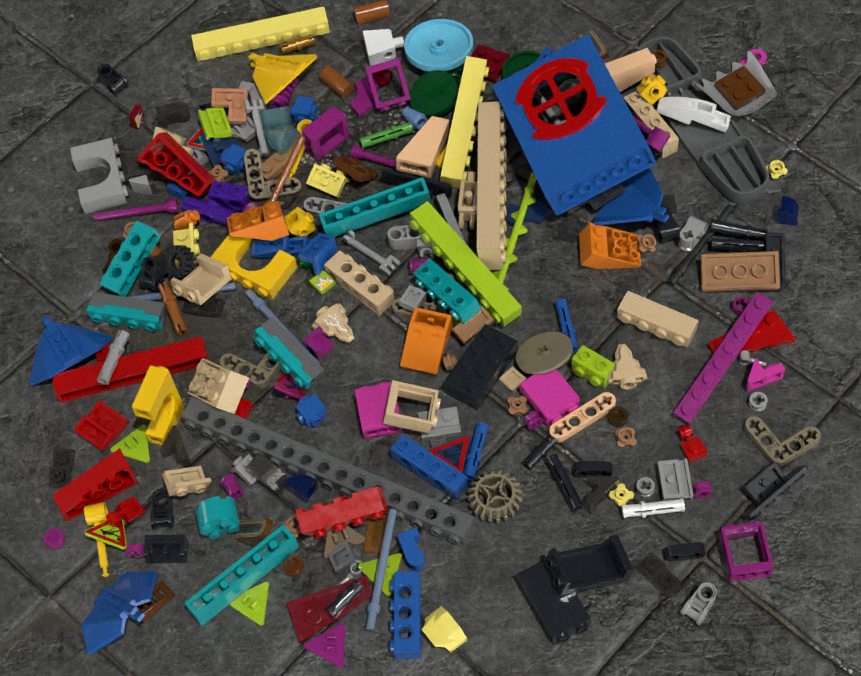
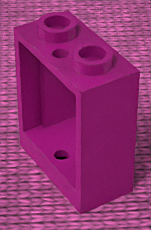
M399 58L364 68L375 109L380 108V111L390 109V105L395 103L397 106L407 104L406 100L410 99ZM396 66L404 96L380 103L372 73Z
M333 106L301 130L302 135L305 136L304 146L306 153L315 161H320L349 138L347 117L342 110L339 111Z
M750 521L744 525L737 526L735 524H728L721 528L720 540L730 582L772 576L774 567L763 522ZM757 536L763 562L734 566L728 539Z

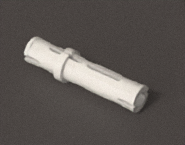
M683 498L649 503L640 501L639 504L621 505L623 518L635 516L645 518L646 515L684 512L685 505Z

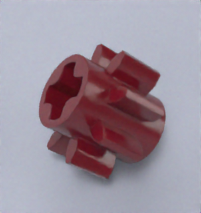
M388 68L374 72L372 74L373 80H376L378 85L386 86V82L390 83L392 81L393 70Z

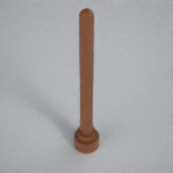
M299 135L270 199L264 202L263 206L268 202L277 201L305 141L304 135Z

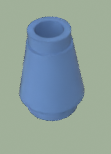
M406 107L402 112L404 118L411 123L414 129L420 130L427 122L426 116L414 109Z

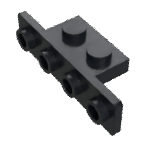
M382 169L381 172L383 182L398 186L421 178L409 173L396 172L392 169ZM424 177L431 200L434 194L445 193L446 197L452 196L451 184Z
M775 462L767 465L742 487L754 502L741 515L742 519L753 520L761 514V509L772 505L776 501V496L784 494L791 488L789 486L791 483L802 479L808 467L806 465L797 466L785 476Z

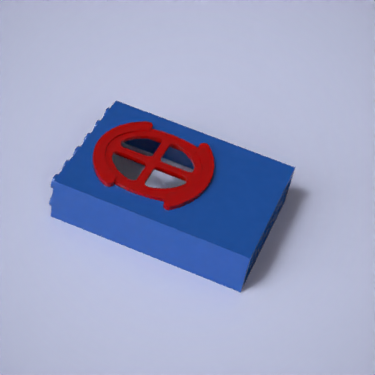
M589 34L493 85L494 91L538 183L557 216L657 164ZM568 73L581 79L580 84L565 92H560L555 83V80ZM549 84L554 97L537 107H533L532 99L534 92ZM584 89L587 90V101L579 115L572 116L565 100ZM559 104L566 117V121L562 124H549L542 121L538 114Z

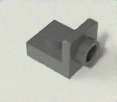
M345 542L328 554L337 573H341L353 563L360 564L364 562L362 549L357 544Z

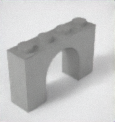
M112 138L70 148L72 161L77 172L96 167H104L110 170L109 176L102 183L78 189L80 204L85 214L127 203L126 196L129 194L126 185L123 186V182H126L123 171H120L123 165L121 158L117 156L120 154L118 144H114Z

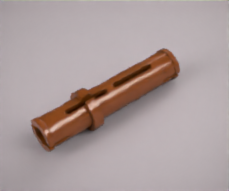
M163 282L164 287L160 283L158 289L163 298L162 303L167 308L176 335L182 336L181 330L186 334L188 329L176 303L177 298L173 295L169 282Z

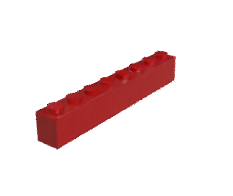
M193 337L189 340L174 342L167 346L154 347L151 350L120 356L108 385L97 381L105 361H99L88 366H79L68 371L64 370L53 376L55 395L59 402L63 403L141 383L150 366L165 367L169 370L170 375L196 369L202 358L209 360L206 345L202 337Z

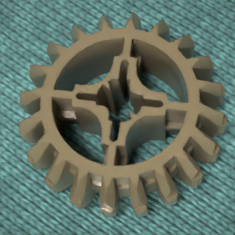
M492 469L488 475L485 471L482 473L483 477L477 475V482L472 481V488L468 489V502L470 503V509L474 510V514L476 516L480 515L482 521L488 517L489 523L496 519L498 524L500 518L507 521L508 515L514 517V511H519L520 509L518 504L522 503L521 496L523 495L522 490H520V483H516V478H509L510 474L508 472L502 475L501 470L498 471V474H495ZM504 487L510 491L511 499L504 494ZM480 494L484 495V498L487 499L486 505L479 500Z

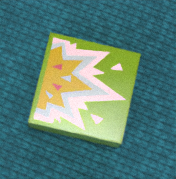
M324 270L309 281L310 285L321 295L336 285L335 280Z

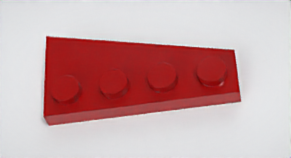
M772 310L765 314L740 352L752 351L753 353L760 351L762 348L777 347L782 343L790 344L794 343L796 338L776 311ZM728 333L708 342L707 346L713 355Z

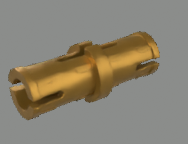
M313 34L280 44L282 54L285 55L296 50L299 52L303 48L316 45Z

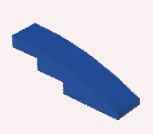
M285 236L273 241L255 239L252 240L251 256L273 259L278 251L282 250L297 259L299 253L313 239H309L307 236L295 238Z

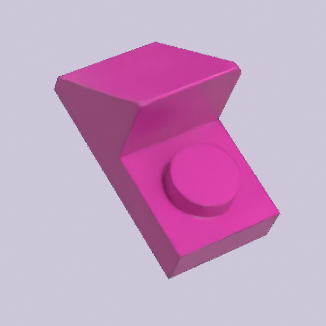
M755 358L747 381L746 391L749 392L782 379L785 372L783 364H771L763 369L758 359Z

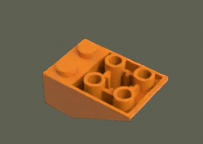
M271 201L264 206L252 207L245 212L234 213L227 217L230 236L273 241L289 235L279 201Z
M589 223L579 233L581 265L594 269L640 268L641 257L639 241L637 240L639 235Z
M415 307L409 323L400 367L437 375L452 332V315Z

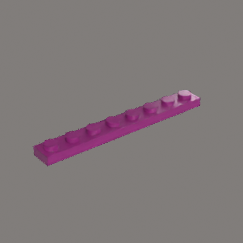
M759 292L754 295L672 415L690 425L774 302Z

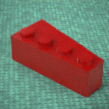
M167 132L158 133L136 159L141 163L147 164L153 170L164 174L168 179L176 181L180 186L197 196L207 194L212 182L217 181Z
M119 448L53 494V497L62 515L68 522L83 514L84 506L105 502L137 485L139 482Z
M376 486L352 493L349 499L347 496L338 497L331 501L332 504L317 503L312 505L313 509L308 511L303 510V508L295 510L301 533L321 538L326 536L328 531L334 530V532H339L346 529V525L353 524V526L365 523V519L372 517V520L384 517L383 513L389 512L383 488Z

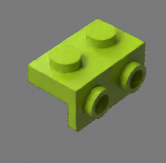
M582 345L572 358L571 370L575 375L589 380L592 385L605 389L608 385L609 374L615 367V363Z

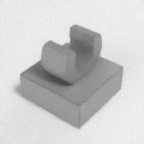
M417 239V249L420 258L424 259L425 254H430L431 260H433L435 253L429 243L426 244L423 239Z

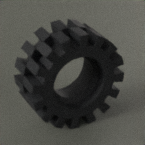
M173 245L164 250L166 254L161 256L166 260L165 275L168 274L169 278L179 279L185 278L194 271L192 267H196V264L193 263V261H196V257H192L195 253L190 252V247ZM177 255H180L182 259L180 269L175 265Z

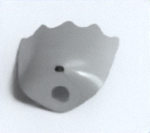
M751 51L747 52V63L745 65L732 62V72L745 66L766 91L765 94L738 110L715 87V82L728 74L717 71L716 81L714 82L702 79L704 87L693 81L724 110L735 116H745L754 113L777 96L775 88Z

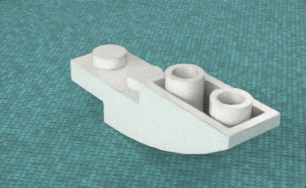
M663 97L659 99L656 109L658 113L680 122L690 124L691 120L723 132L727 131L731 117L717 111V104L688 97Z

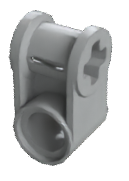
M690 216L680 231V250L691 252L706 233L709 223Z
M702 583L686 602L681 614L683 616L686 614L695 620L697 625H700L716 600L717 590L715 586L711 583ZM709 592L712 597L704 598L701 593Z

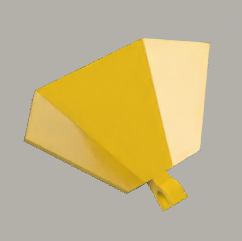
M252 53L249 55V60H254L250 64L251 67L255 68L252 77L265 105L317 59L316 54L276 56L265 53L263 56Z

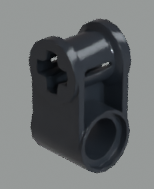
M101 64L97 68L101 84L114 96L123 87L129 86L126 78L112 68L111 65Z
M660 205V207L666 208L665 215L669 216L666 222L653 219V225L660 242L679 238L680 230L669 207Z
M161 255L145 257L141 263L139 285L141 288H150L154 292H160L158 285L161 283L164 287L166 260Z
M157 489L151 497L152 529L160 526L173 528V499L169 496L166 489ZM167 498L165 502L159 503L160 499Z

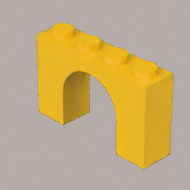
M229 234L211 258L228 266L232 278L231 281H237L246 289L256 291L261 297L273 300L297 269L295 257L279 250L271 262L263 269L257 271L245 270L239 266V263L252 246L251 238L230 236Z
M150 366L132 404V409L136 416L151 420L145 432L148 441L167 447L185 406L169 370L162 366Z

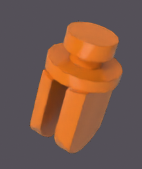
M187 210L174 216V229H189V223H193L195 226L200 219L198 211Z

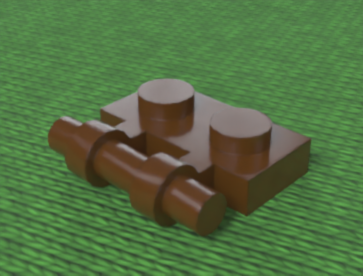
M342 156L335 157L333 162L341 172L349 174L356 182L370 179L376 180L378 174L372 168L364 166L358 159Z

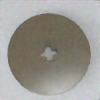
M541 333L531 337L520 346L516 354V362L518 367L526 373H548L562 366L570 358L573 345L570 338L563 333Z

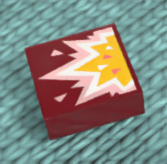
M135 105L128 117L132 128L137 130L145 117L140 105Z

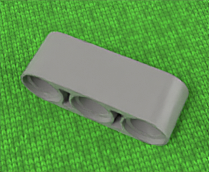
M411 225L395 226L390 228L387 233L389 246L393 250L417 249V239H422L419 231H415Z

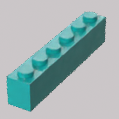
M421 177L320 213L319 216L326 235L336 237L347 233L349 230L353 231L420 207L427 201L431 203V198L425 180Z
M284 525L280 526L186 601L185 605L189 612L203 626L299 548L296 538Z

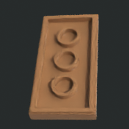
M778 251L701 254L702 292L780 290Z

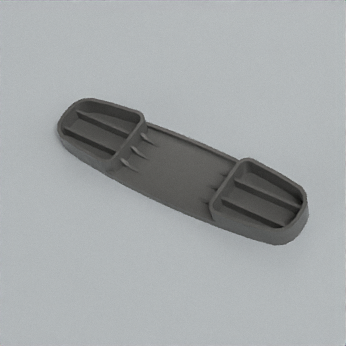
M662 36L646 41L639 47L638 51L648 48L650 53L655 50L667 53V58L665 59L666 66L664 68L655 66V72L653 73L656 76L660 75L666 81L667 91L664 97H688L717 104L693 82L695 81L704 87L701 68L674 39ZM717 104V111L730 115L719 104ZM663 115L689 155L729 201L735 204H747L764 196L768 187L769 172L752 139L743 136L732 117H730L727 131L723 132L691 120L690 124H686Z

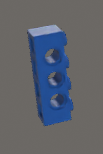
M402 434L390 448L393 460L453 500L457 501L468 487L466 475Z
M394 572V579L390 581L391 592H394V599L390 600L391 612H394V619L390 620V630L394 632V639L390 640V651L394 652L396 660L421 659L420 572ZM404 592L411 594L408 598L400 597ZM404 612L411 614L408 618L400 617ZM404 632H409L411 634L410 637L406 639H403L400 636Z

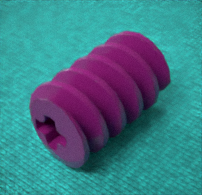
M297 78L291 81L267 103L272 110L280 113L287 110L289 101L292 98L291 96L296 88L295 85L298 83Z

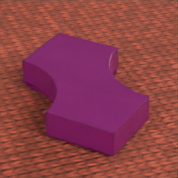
M366 77L354 83L357 94L349 102L350 107L359 117L374 109ZM374 81V84H375V87H376V91H378V90H379L378 85H377V84L375 83V81Z

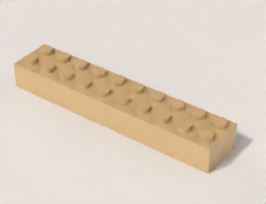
M500 101L478 103L477 253L478 258L489 270L503 269V262H507L505 246H507L505 231H507L505 216H507L505 205L507 195L506 191H503L507 187L505 176L507 167L506 162H504L507 159L506 148H503L507 145L506 134H503L507 131L506 120H503L505 119V111L501 109Z

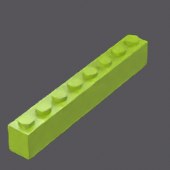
M428 201L410 213L409 223L415 231H419L423 241L432 246L436 256H441L446 267L456 273L458 281L464 283L469 293L478 298L480 305L491 313L492 318L497 324L500 323L504 328L521 315L522 306Z

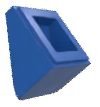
M176 181L166 186L169 194L181 200H184L190 192Z

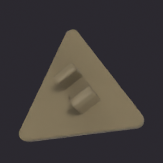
M347 525L346 529L339 532H334V530L328 531L324 557L328 559V554L345 542L360 545L366 542V538Z

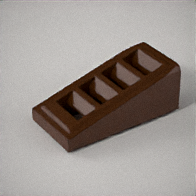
M160 581L154 587L150 601L153 604L151 607L147 603L136 607L140 613L145 615L141 620L144 624L176 596L163 581ZM162 589L167 595L163 597L158 591ZM154 595L160 599L158 602L153 598ZM144 606L147 610L143 612L140 608Z

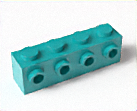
M428 259L413 272L416 278V285L421 289L427 290L426 293L432 300L436 298L441 308L444 310L448 309L450 315L456 321L459 319L465 324L481 310L477 299L431 259Z

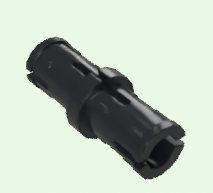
M548 434L538 446L535 445L533 447V451L522 461L525 468L529 467L528 470L531 471L541 459L544 460L547 457V453L558 443L557 440Z
M355 579L343 592L340 591L338 593V597L325 610L335 618L343 608L352 604L351 601L364 590V587L361 584L359 585V582Z

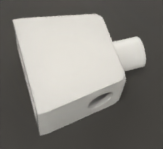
M390 29L363 31L370 66L395 59V48L404 47L403 36L393 38Z

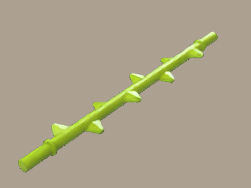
M531 173L527 187L524 189L525 193L519 211L511 214V217L516 221L510 238H507V246H505L507 262H503V269L492 272L508 291L509 288L503 284L509 264L517 261L513 251L518 235L525 234L528 231L522 225L527 208L536 202V199L531 196L534 193L533 189L537 180L534 173Z

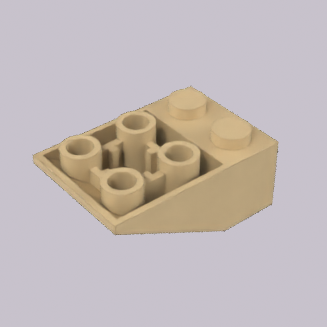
M202 358L197 365L195 376L189 385L188 394L216 408L235 414L249 377Z

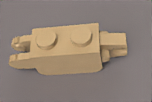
M469 171L468 179L461 180L458 203L460 229H463L464 221H470V229L475 230V223L477 222L476 172Z

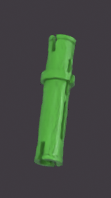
M410 122L396 127L393 125L390 129L359 139L364 149L393 138L395 140L399 139L400 136L413 133V128ZM383 135H384V137H381V138H378V139H375V140L370 141L371 139H374V138H377V137H380V136H383Z

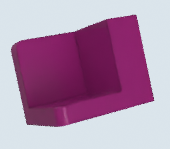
M320 326L303 340L305 348L318 361L334 347V343L324 336L323 329Z

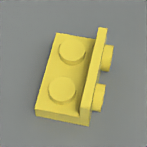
M322 163L321 166L314 164L306 184L339 198L345 183H350V179L346 178V173L339 170L335 173L331 171L330 166Z
M189 223V229L173 231L174 245L190 247V252L195 253L192 257L200 255V247L197 244L199 231L195 229L193 223ZM177 255L175 258L176 265L182 264L180 255Z

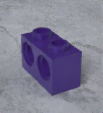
M219 181L212 182L208 193L209 199L216 201L222 207L242 213L244 205L251 200L247 186Z

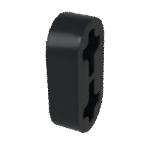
M578 461L574 464V475L581 478H608L613 475V465L607 461Z
M701 542L675 544L665 548L668 561L699 559L706 555L704 543Z

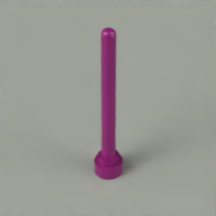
M353 145L350 157L354 159L364 158L396 168V160L366 152L358 145Z
M176 198L169 199L165 204L96 213L93 215V220L98 221L167 211L171 214L179 213V204Z

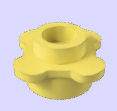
M774 160L770 165L766 166L773 179H778L779 176L786 175L788 172L784 163L779 160Z
M618 484L614 491H610L609 497L621 507V505H626L629 499H633L634 493L628 491L624 484Z

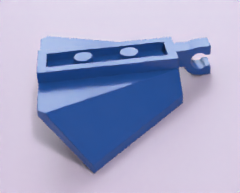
M649 167L628 178L622 185L625 191L603 206L594 217L593 224L605 225L643 220L651 222L653 219L666 222L669 218L667 214L665 215L667 210L664 207H660L663 193L651 168Z
M49 316L44 317L42 321L46 329L42 330L44 334L37 343L29 385H35L57 375L101 350L114 338L72 324H60V322L53 324Z
M155 571L125 572L111 589L105 587L93 602L96 605L95 608L82 622L88 654H93L122 636L128 616H131L138 622L144 618L145 615L140 613L136 607L151 601L158 575Z

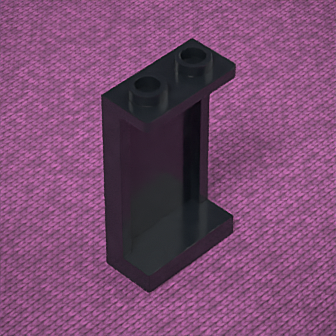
M618 535L610 536L606 543L557 552L555 548H552L545 558L546 567L550 569L553 583L558 588L560 595L624 582L629 579L634 571Z
M545 560L517 573V582L521 588H524L549 632L553 645L558 642L559 644L565 643L570 639V636L576 633L582 634L589 629L591 618L576 592L560 595L558 588L553 583L551 571L546 567Z

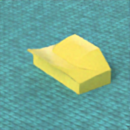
M442 606L425 618V624L421 630L435 647H444L451 653L467 641V637L460 626Z

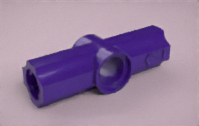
M188 196L184 198L182 204L183 212L196 210L200 215V219L206 223L214 221L228 226L227 217L237 213L234 210L220 206L211 199L203 201Z

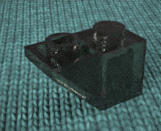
M122 152L119 154L126 183H130L129 179L147 175L148 178L152 174L150 166L136 160L137 156Z

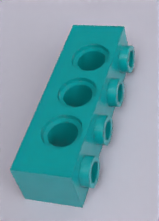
M136 221L99 284L118 296L126 297L141 271L142 260L150 256L162 235L154 228Z

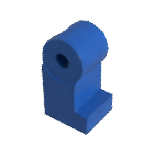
M417 527L397 534L409 569L412 571L422 570L425 567L424 553L417 546V543L421 542Z

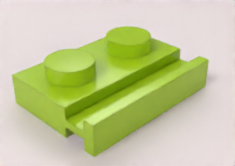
M223 107L208 108L206 111L198 110V116L206 140L212 137L214 139L232 137V130Z

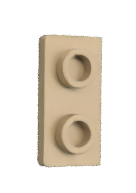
M201 466L169 470L162 474L169 496H184L192 492L202 493L207 490L212 482L211 478H205Z

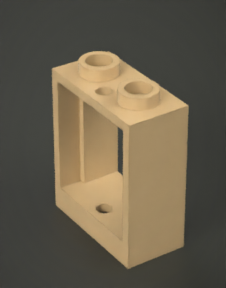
M392 380L383 424L430 434L431 428L436 427L438 415L434 414L435 410H439L441 399L437 398L439 390ZM397 396L430 403L427 420L394 413Z

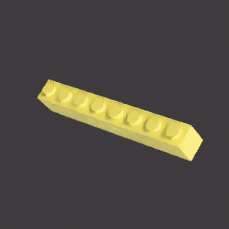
M323 6L191 36L197 61L290 42L294 38L300 39L311 34L313 36L330 33Z
M466 56L440 175V182L443 181L451 184V187L460 189L461 180L467 179L468 172L465 171V167H469L471 156H468V152L473 150L474 141H471V138L476 135L477 126H474L475 121L478 122V103L483 102V96L480 95L481 92H485L486 82L484 77L487 78L489 73V67H486V59Z

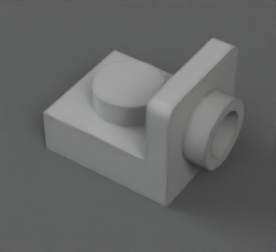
M409 285L399 300V306L414 312L415 307L419 308L422 302H426V292L421 288Z
M249 454L245 457L239 456L232 463L234 467L230 470L232 474L236 472L249 486L265 472Z

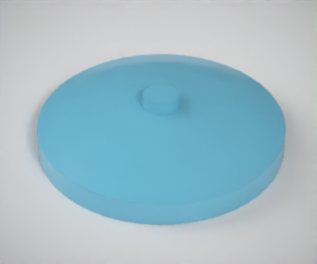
M449 19L429 20L417 25L407 34L404 42L405 54L409 62L419 69L425 71H448L465 63L466 56H471L473 52V37L469 29L457 21Z

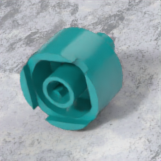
M220 496L205 499L198 504V509L195 508L200 533L209 536L210 540L219 539L222 534L235 533L240 529V520L235 500L230 496H226V499L221 500Z

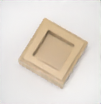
M513 366L499 378V382L511 393L520 388V383L526 380V377Z

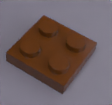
M745 66L738 68L715 82V87L736 110L765 94L766 91Z

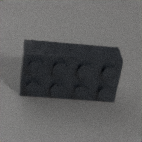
M484 324L444 380L445 394L478 411L516 356L518 341Z

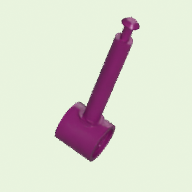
M633 116L639 129L649 136L646 142L658 151H661L671 136L657 126L652 130Z

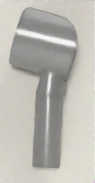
M749 351L740 352L738 357L741 365L754 364L755 359L750 358ZM759 361L761 366L766 367V362Z
M353 563L350 566V573L339 584L361 577L362 569L354 572L357 568V563Z

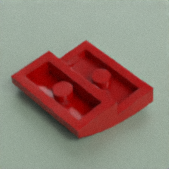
M98 400L89 415H83L74 431L104 451L123 432L130 421L104 402Z

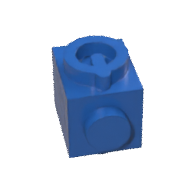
M297 96L294 106L292 105L291 116H293L294 123L298 124L305 119L313 122V120L317 119L319 108L315 104L314 98Z
M232 144L230 148H226L220 160L224 170L238 176L242 171L246 170L244 154L247 150L235 144Z
M316 394L301 398L296 405L298 413L295 415L301 424L305 423L308 429L319 425L322 420L328 417L325 406Z

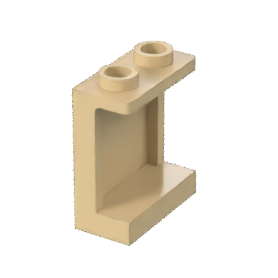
M201 253L196 257L199 266L182 281L176 278L171 279L172 290L176 295L199 305H202L232 279L226 264Z

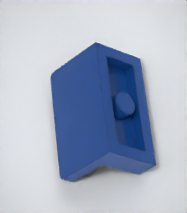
M318 233L299 253L300 260L313 264L316 275H319L325 269L324 264L338 252L335 237Z

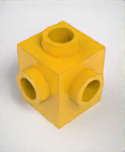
M651 73L642 79L637 90L643 98L653 105L658 99L664 97L667 91L666 81L660 75L656 76Z
M299 207L284 217L288 231L294 236H307L316 229L314 217Z

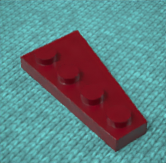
M367 576L356 579L359 585L361 584L364 587V590L351 601L352 604L350 606L347 605L335 618L325 608L338 597L340 591L343 592L354 580L287 602L299 643H302L372 598V591Z

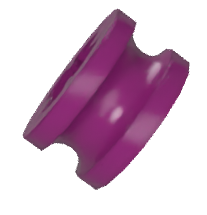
M743 296L735 298L732 311L736 315L741 316L750 301ZM739 304H743V309L739 308Z
M534 411L524 418V423L528 424L529 430L538 428L544 422V419L539 417L540 413L538 411Z
M698 482L694 484V497L699 499L710 497L712 495V490H710L711 483Z

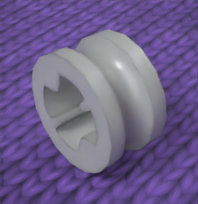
M762 392L752 393L749 399L750 409L755 412L763 411L767 405V396ZM756 399H760V405L756 404Z
M643 477L637 481L636 491L639 496L648 498L654 494L655 483L651 478ZM642 485H649V490H647L646 488L642 489Z

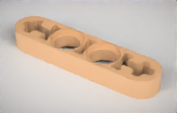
M609 392L600 394L550 426L549 434L558 443L565 441L608 414L610 409L616 406L615 396ZM603 400L610 401V405L607 403L603 404ZM592 408L596 411V414L588 416L585 411ZM576 418L580 421V424L578 426H571L569 421ZM555 430H562V435L555 434Z

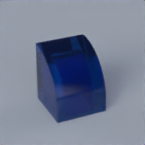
M782 196L778 224L797 226L799 205L794 199Z
M304 474L294 475L285 481L287 490L305 503L318 489L316 480Z

